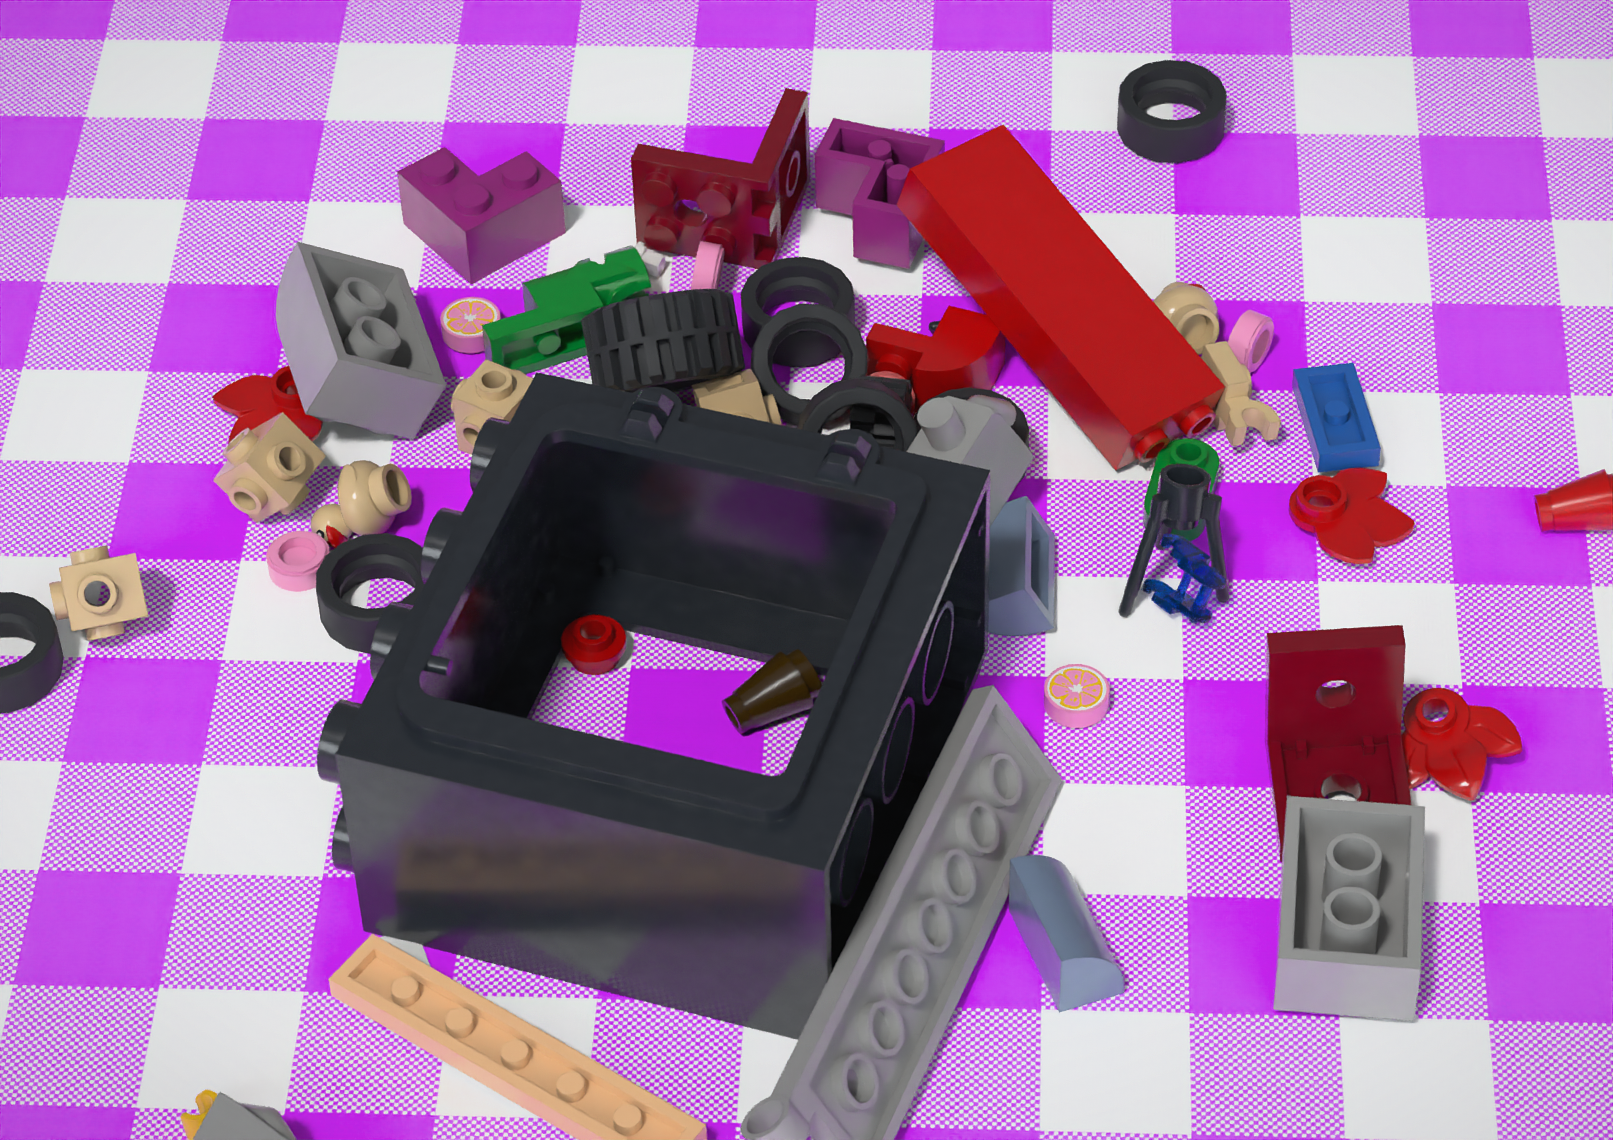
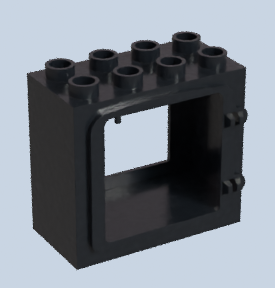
M536 372L512 420L507 421L490 417L481 427L474 445L470 464V485L473 493L463 512L441 508L433 517L425 537L421 557V576L424 586L414 605L394 601L384 609L376 626L370 653V671L374 681L362 704L341 699L335 703L326 718L318 745L317 771L321 780L340 785L343 801L332 839L333 864L337 869L353 872L355 875L364 932L418 943L424 947L798 1040L973 690L987 655L990 470L881 447L872 435L857 429H843L826 435L682 404L677 394L661 387H647L631 393ZM588 615H603L616 620L625 631L767 663L779 651L787 655L793 650L799 649L810 661L817 675L825 676V679L786 770L779 775L768 776L531 720L563 656L561 642L563 631L571 622Z

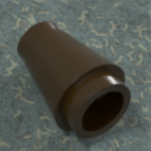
M795 649L787 655L779 651L735 689L732 695L723 699L722 706L732 725L740 734H743L751 728L755 729L812 708L813 699L817 698L822 684L812 664L799 649Z

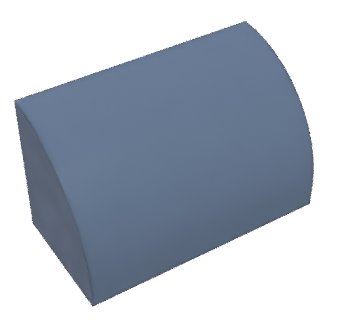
M1027 496L1006 502L990 527L988 633L1002 636H1026L1054 628L1055 535Z
M1026 855L1011 858L1009 912L1058 1012H1064L1124 994L1123 975L1067 866L1055 858L1043 855Z

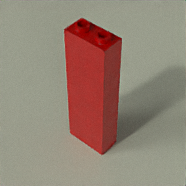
M1004 124L909 169L897 202V207L1115 470L1137 459L1141 463H1146L1158 456L1159 451L1166 448L1169 442L1184 434L1187 438H1193L1212 424L1216 418L1214 409L1225 389L1224 384Z

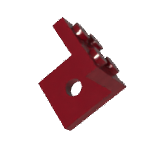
M785 88L752 163L638 143L631 157L636 243L643 242L647 249L696 258L699 244L701 241L722 245V248H724L723 263L759 269L765 264L776 261L811 181L808 92ZM682 200L696 202L703 212L690 209Z
M1403 625L1266 633L1265 747L1280 862H1282L1287 796L1325 799V796L1331 792L1345 791L1357 798L1356 801L1412 805L1401 738L1406 651ZM1331 681L1347 682L1338 687L1322 686L1323 684Z

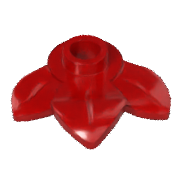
M289 366L279 369L272 377L250 375L241 378L220 389L212 396L215 405L238 417L230 433L228 444L247 428L252 430L282 412L312 442L319 436L323 427V421L305 414Z
M1348 468L1341 470L1334 477L1325 475L1308 477L1298 485L1289 500V515L1292 521L1300 528L1315 533L1319 546L1329 555L1353 564L1371 563L1374 558V547H1386L1398 543L1414 530L1415 525L1414 520L1380 498L1386 487L1387 473L1373 469Z
M1445 688L1426 689L1412 697L1405 707L1403 714L1405 730L1401 734L1409 789L1420 785L1431 777L1446 791L1472 801L1478 796L1486 773L1487 757H1510L1523 751L1520 734L1516 726L1504 713L1490 706L1467 705L1466 701L1452 690ZM1436 712L1447 713L1443 720L1437 722L1429 721L1425 718L1429 714Z

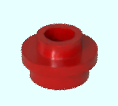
M603 615L584 616L571 622L563 631L561 638L562 651L566 659L571 662L577 671L587 675L604 674L614 669L624 654L626 634L623 627L610 617Z

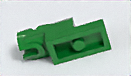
M629 245L604 253L603 264H598L595 261H590V258L578 261L571 268L523 282L525 312L482 325L485 358L509 369L529 374L587 356L581 321L584 317L594 310L609 304L649 296L644 290L651 288L650 279L636 247Z

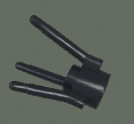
M1171 464L1165 466L1160 471L1157 494L1152 496L1149 519L1118 609L1121 617L1129 616L1132 611L1154 546L1158 550H1164L1168 545L1172 529H1193L1197 527L1200 519H1205L1216 598L1221 603L1228 601L1227 571L1219 518L1222 497L1209 493L1211 477L1204 469L1189 464Z

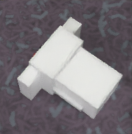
M638 242L634 247H636L642 257L648 274L659 277L666 266L665 255L648 251L643 242Z

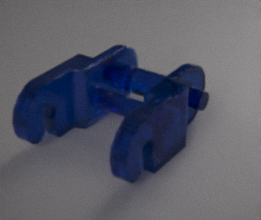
M1176 534L1163 535L1160 545L1164 548L1173 546L1170 555L1178 561L1177 566L1184 571L1177 590L1156 579L1145 580L1141 590L1147 594L1155 592L1151 601L1170 615L1180 612L1194 624L1210 622L1213 614L1207 608V604L1214 589L1220 590L1225 588L1227 583L1225 577L1219 573L1218 569L1209 566L1212 557L1190 541ZM1192 578L1201 583L1196 598L1186 593Z

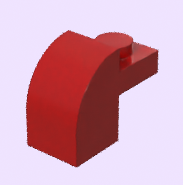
M948 305L932 336L874 323L866 337V348L868 351L867 376L880 371H890L901 375L906 380H910L915 394L917 412L928 399L947 390L967 387L992 390L1005 365L1006 337L987 314Z

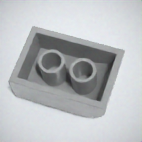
M297 241L285 264L280 279L276 300V324L305 414L324 422L336 421L366 428L376 434H392L414 439L447 385L404 269Z
M1287 796L1273 1010L1414 1021L1422 957L1425 806Z

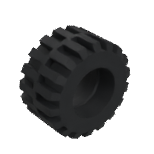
M694 289L649 295L600 307L581 320L593 385L631 393L647 387H661L672 392L692 389L691 385L730 376L745 369L733 294L717 289Z

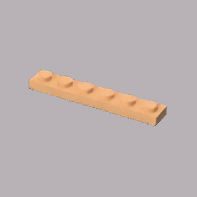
M371 934L328 979L332 997L578 1140H707V1128L703 1122L374 934Z

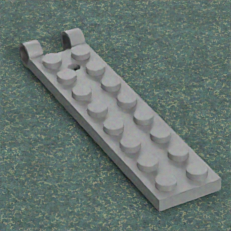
M994 685L971 691L771 1096L757 1103L744 1117L740 1132L745 1140H807L808 1135L813 1140H894L1008 897L1010 859L1028 854L1062 781L1060 775Z

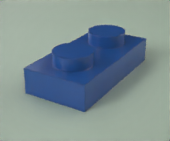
M1354 362L1293 369L1292 389L1317 472L1379 466L1381 447Z

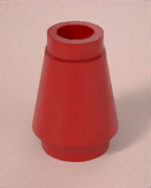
M1601 469L1547 490L1546 493L1534 495L1535 510L1541 532L1549 530H1613V473L1607 474L1605 469Z

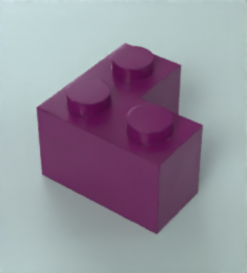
M838 118L832 119L815 153L816 208L852 215L853 257L910 269L924 238L897 207V202L909 169L945 152V140Z
M446 147L397 171L403 224L471 285L566 233L561 180L527 151L480 176Z

